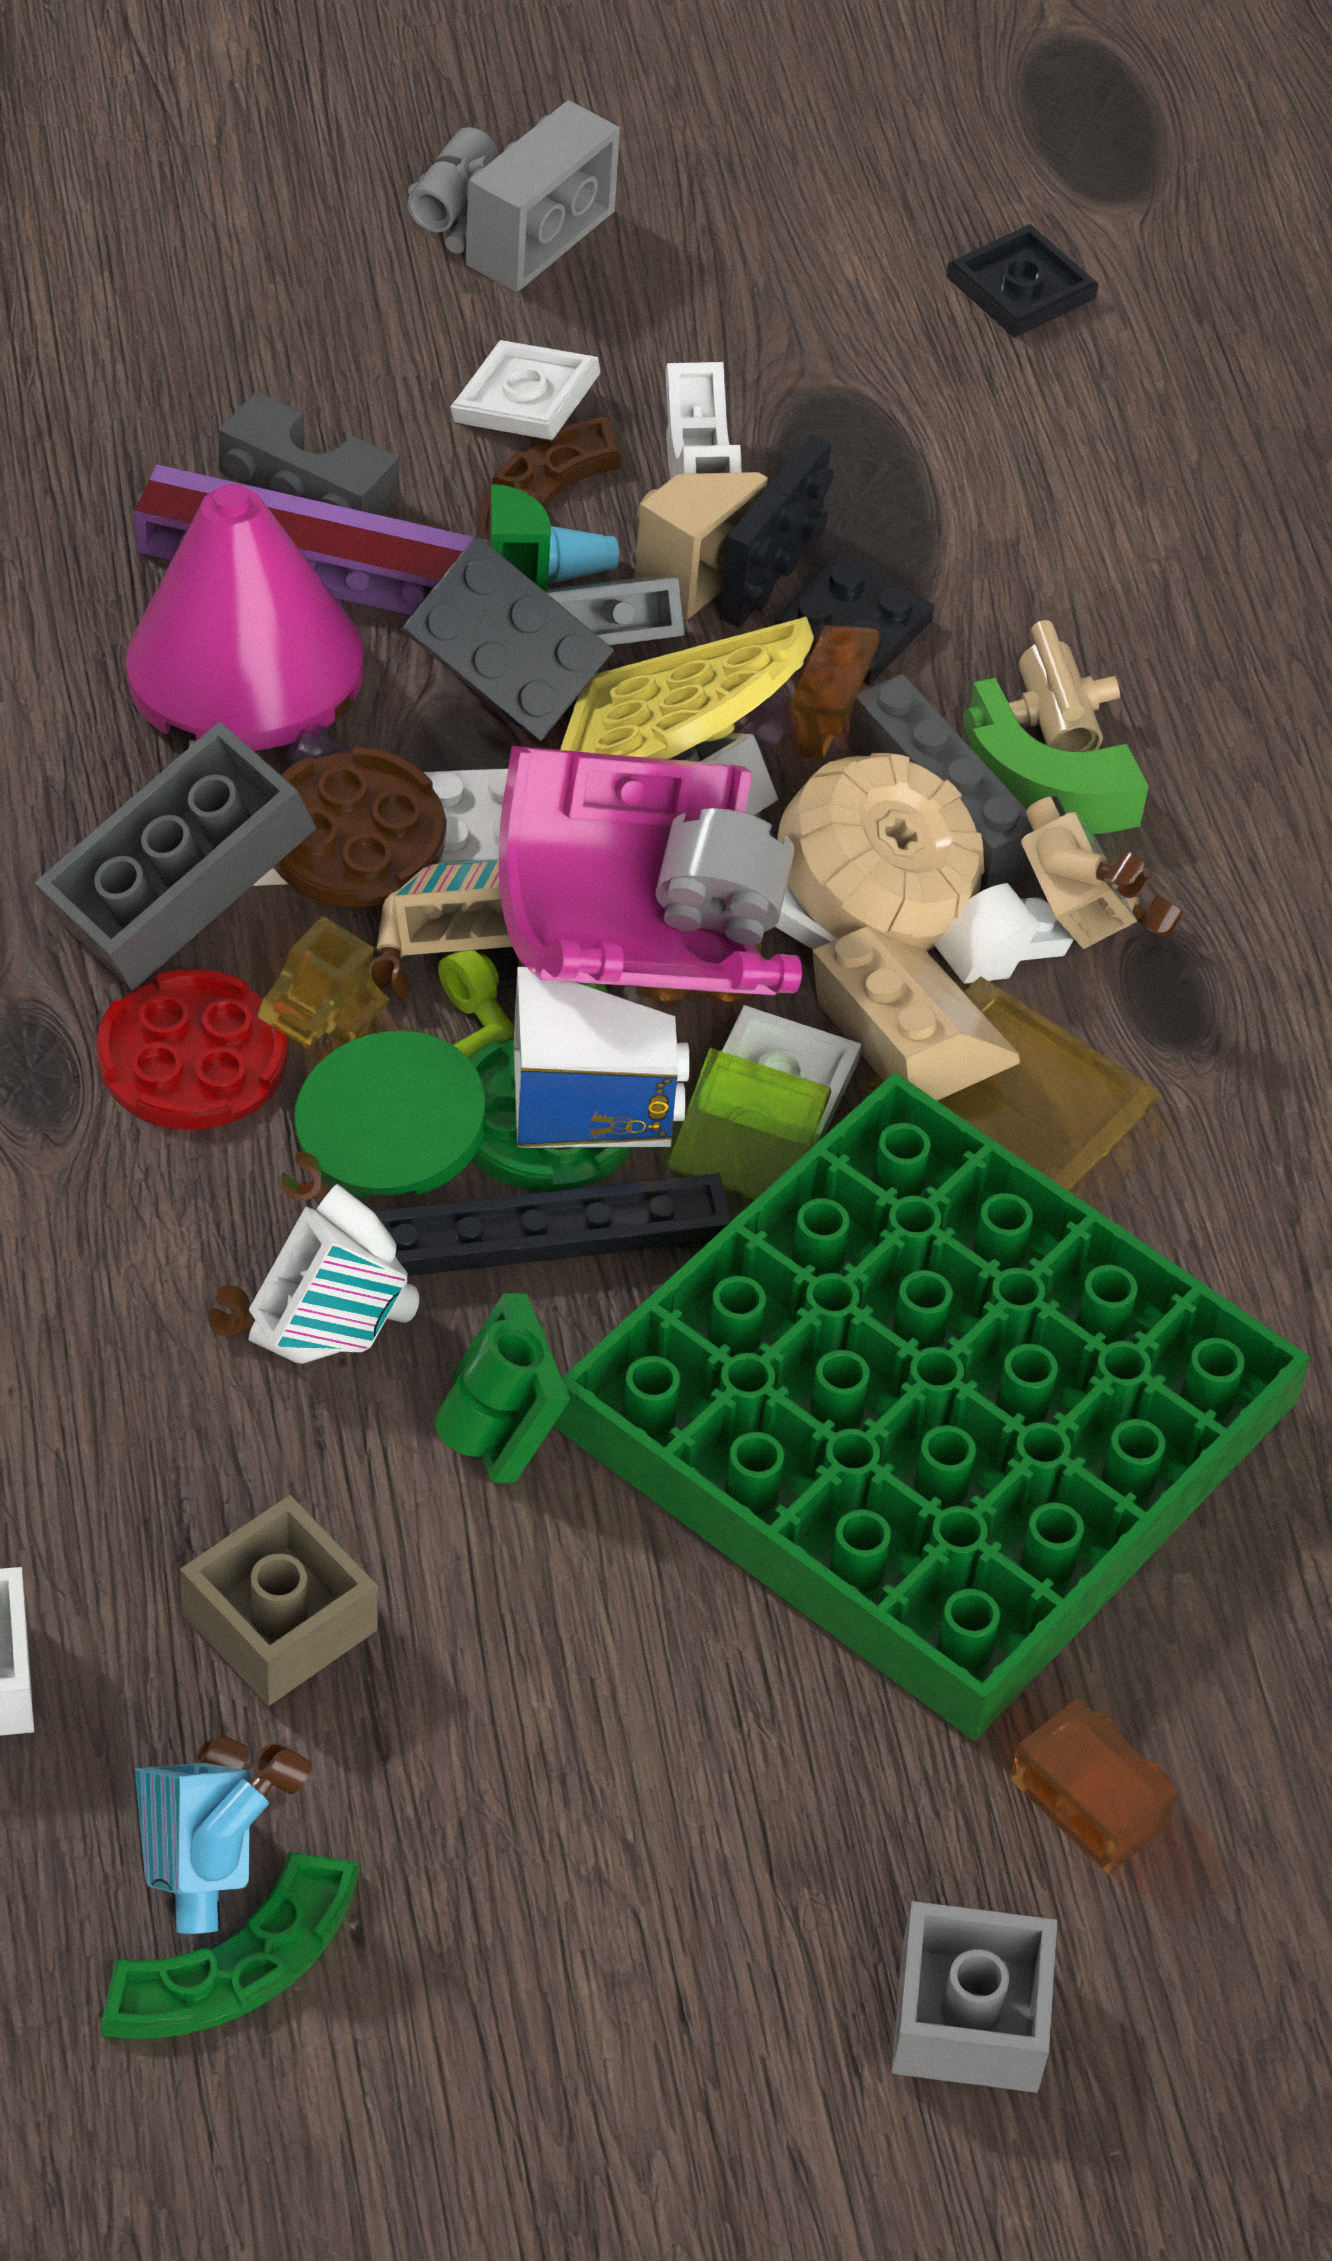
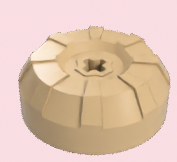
M872 753L870 756H854L830 761L822 766L790 801L782 815L778 831V841L783 844L784 836L786 835L793 842L795 848L788 885L806 913L836 938L843 937L867 926L896 941L929 951L935 947L934 943L949 930L954 918H958L968 899L980 891L982 874L985 872L983 840L981 833L976 831L970 813L961 801L962 794L948 779L945 781L941 780L929 770L910 762V757L892 753Z

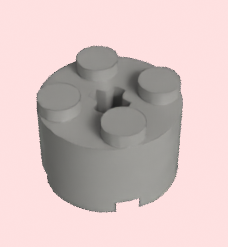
M715 808L701 809L699 820L685 822L686 813L678 815L671 825L656 888V898L659 904L666 910L664 922L680 931L693 932L703 928L725 933L730 940L740 944L755 945L761 943L764 932L775 927L780 918L795 848L793 842L785 835L783 844L770 836L772 826L770 823L738 811Z

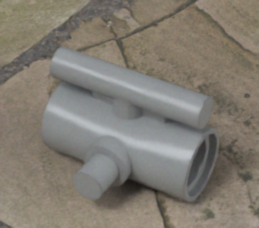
M471 127L462 128L456 132L434 164L421 176L420 181L410 185L408 189L407 209L412 219L419 226L436 233L444 232L457 219L458 223L445 240L447 249L454 254H461L466 249L464 233L467 225L468 197L466 196V187L468 180L476 170L484 168L499 156L495 142L483 131Z

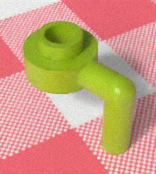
M475 950L455 951L441 959L438 966L439 978L448 998L462 1012L466 1014L475 1013L484 1028L453 1044V1046L470 1059L476 1052L495 1040L500 1044L512 1040L514 1037V1026L496 1001V986L498 985L499 977L493 962L485 954L477 953Z

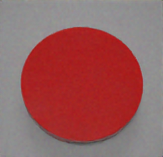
M182 969L154 975V982L138 988L122 1000L115 999L102 1018L97 1034L98 1068L101 1079L110 1095L127 1111L147 1122L182 1130L219 1127L253 1113L276 1091L282 1081L287 1064L286 1028L279 1011L274 1010L262 997L248 989V982L238 977L205 969Z

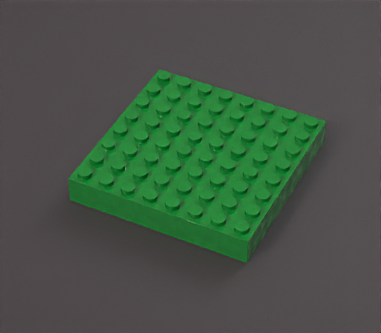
M894 1072L563 1376L567 1384L570 1401L555 1422L554 1427L975 1742L1297 1403L1311 1357Z

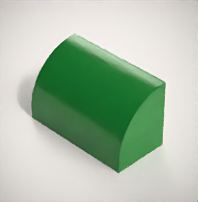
M491 484L489 545L542 590L548 589L551 525L546 510L535 498L521 490L509 486Z

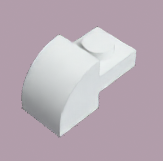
M1005 883L990 887L969 898L958 918H954L949 930L934 943V946L965 984L1009 979L1019 961L1065 956L1074 938L1055 918L1050 905L1043 897L1020 899L1010 885Z

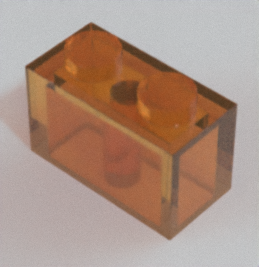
M1079 1697L1018 1744L1010 1780L1108 1875L1113 1873L1168 1828L1179 1793L1173 1787L1167 1773L1157 1763L1151 1760L1145 1761L1123 1740L1121 1732L1110 1718L1104 1714L1095 1713Z

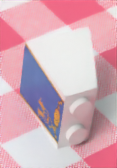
M518 967L513 1047L517 1148L671 1147L673 1121H684L685 1086L684 1083H677V1081H688L689 1046L688 1043H677L675 1016L576 982L540 980L528 970V967Z

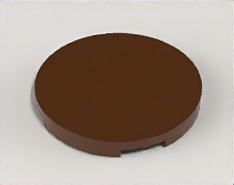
M353 747V752L330 754L311 760L310 757H305L281 775L298 791L317 828L274 866V869L282 879L300 893L317 901L336 906L369 907L384 904L385 899L391 893L401 889L420 870L440 862L446 843L447 819L438 795L433 789V782L411 762L383 750Z

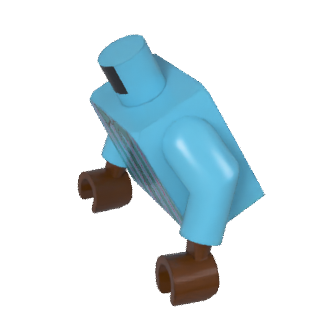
M224 1735L203 1743L198 1749L194 1764L135 1768L145 1880L148 1887L175 1893L177 1933L198 1934L220 1930L219 1890L245 1888L249 1881L250 1825L270 1804L265 1796L272 1786L288 1794H294L303 1786L312 1767L308 1759L282 1744L266 1745L259 1751L254 1763L255 1776L250 1781V1770L243 1769L249 1755V1748Z

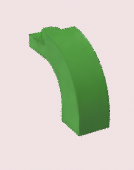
M996 678L973 683L970 707L966 708L963 713L964 729L970 741L969 747L1026 809L1043 798L1056 796L1059 798L1066 814L1076 812L1093 834L1140 827L1149 786L1127 744L1087 752H1070L1049 747L1035 740L1020 726Z

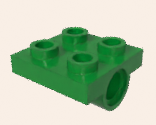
M503 1293L450 1378L453 1387L434 1418L437 1434L448 1447L463 1455L482 1457L492 1483H515L570 1401L566 1381L558 1371L546 1341L544 1328L537 1320L527 1293Z

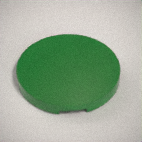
M415 1031L378 1032L354 1039L327 1055L312 1070L298 1095L295 1108V1127L302 1152L312 1154L319 1160L322 1167L321 1179L331 1187L338 1184L354 1197L366 1200L369 1198V1195H397L415 1191L416 1196H419L450 1181L475 1156L485 1136L486 1096L482 1080L473 1063L465 1054L450 1043L438 1037Z
M514 1039L501 1044L495 1040L484 1046L469 1059L482 1080L487 1105L484 1125L485 1136L471 1161L492 1178L507 1185L529 1191L553 1192L579 1189L609 1176L632 1153L634 1147L517 1148Z

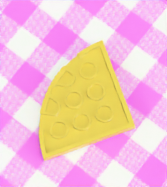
M807 617L595 674L578 695L560 750L670 759L703 741L711 742L726 737L733 732L735 728L733 723L769 698L796 670L803 666V660L809 652L814 639Z

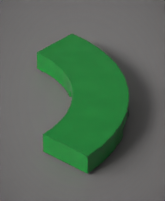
M288 1852L281 1875L268 1898L247 1920V1926L228 1941L211 1950L203 1947L190 1953L163 1959H116L101 2021L102 2036L147 2039L190 2034L241 2017L273 1999L307 1971L331 1942L342 1924L353 1899L359 1877V1862Z

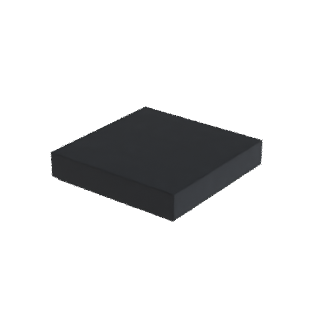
M1031 224L949 262L946 275L954 285L1014 338L1096 299L1099 283Z

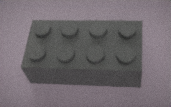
M219 721L34 882L57 921L131 991H134L317 828L298 791Z

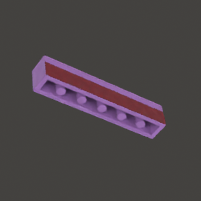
M157 464L134 510L136 552L172 560L205 496L223 485H241L253 490L260 496L335 598L407 615H412L474 538L473 536Z

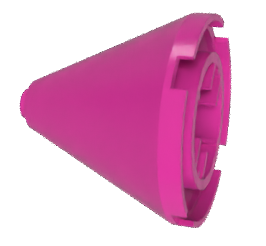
M227 484L218 487L203 499L131 638L126 655L128 686L133 703L141 715L166 735L170 732V725L194 733L197 741L220 721L253 751L271 749L301 741L327 728L335 722V708L347 696L348 699H356L364 677L363 645L356 625L260 496L253 490L241 485Z

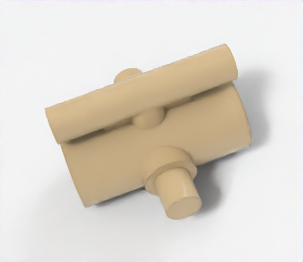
M1048 620L1039 621L1031 628L1035 645L1026 650L1019 661V669L1028 692L1022 693L1021 700L1009 702V705L1019 724L1028 722L1030 727L1040 725L1047 746L1070 752L1098 750L1102 745L1103 735L1094 711L1099 710L1100 703L1120 698L1117 679L1115 676L1093 681L1091 676L1081 678L1070 647L1064 642L1059 641L1053 623Z

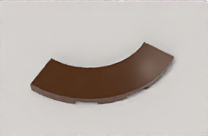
M609 416L564 426L553 440L544 439L543 442L533 446L524 453L517 451L492 477V484L521 490L535 498L545 508L559 492L573 483L594 474L620 469L621 451ZM491 486L483 502L479 504L476 520V536L478 535L481 539L488 540V545Z

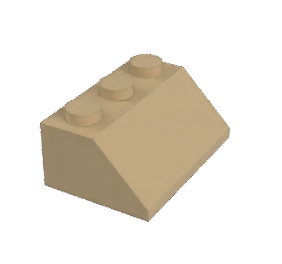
M865 926L812 950L818 1005L847 1039L862 1044L860 1054L883 1081L895 1072L938 1101L1020 1063L1019 1053L924 948L901 943Z

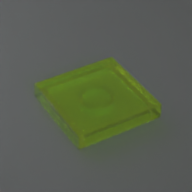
M710 1048L667 1167L670 1171L687 1177L720 1173L723 1189L757 1199L812 1148L832 1093L831 1088Z

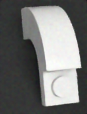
M723 362L667 363L665 369L668 413L666 440L670 480L677 474L742 473L740 445H729Z

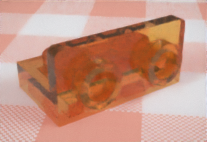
M824 625L789 704L802 757L824 759L833 737L841 734L844 719L850 714L880 643L877 629Z

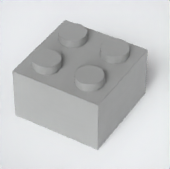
M911 1901L902 1944L891 2074L1038 2093L1049 2054L1057 1920Z

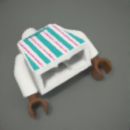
M299 1152L296 1154L295 1161L302 1169L309 1171L313 1175V1179L305 1184L297 1183L289 1175L282 1172L281 1183L283 1190L289 1198L296 1201H305L312 1198L320 1205L317 1210L305 1206L250 1308L248 1295L242 1289L232 1285L222 1286L218 1289L216 1301L222 1307L235 1311V1314H226L219 1309L212 1308L209 1315V1324L213 1332L224 1337L234 1336L243 1330L249 1333V1341L290 1361L304 1364L339 1353L340 1351L363 1352L369 1349L386 1319L407 1323L415 1316L419 1305V1293L414 1285L407 1283L408 1273L395 1257L397 1246L395 1240L377 1215L340 1185L336 1184L331 1188L321 1180L322 1167L319 1160L312 1154Z

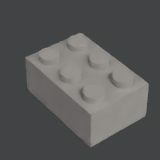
M567 100L550 115L542 117L537 125L517 142H511L503 153L487 166L476 170L468 180L466 187V196L468 197L467 225L464 233L466 239V265L517 293L615 211L620 127Z

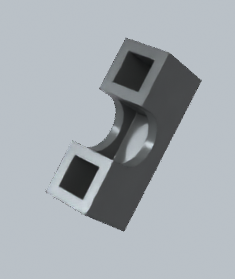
M258 391L218 429L219 471L238 482L381 516L399 499L400 457L353 435L339 448L331 452L310 453L304 451V413Z

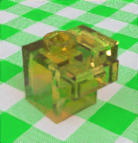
M322 916L290 949L285 966L272 989L262 1000L257 1017L308 1049L325 1032L343 1044L363 1037L382 1017L389 1001V997L376 986L370 973V962L375 948Z

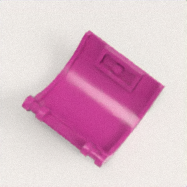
M512 746L500 819L499 883L507 932L515 953L524 966L528 967V970L540 980L763 995L795 993L800 986L802 978V966L798 956L776 954L770 960H766L759 954L754 945L734 942L725 933L703 928L693 932L674 929L664 922L666 910L659 904L656 898V888L673 820L683 813H686L685 822L699 820L701 809L711 808L746 813L753 772L744 766Z

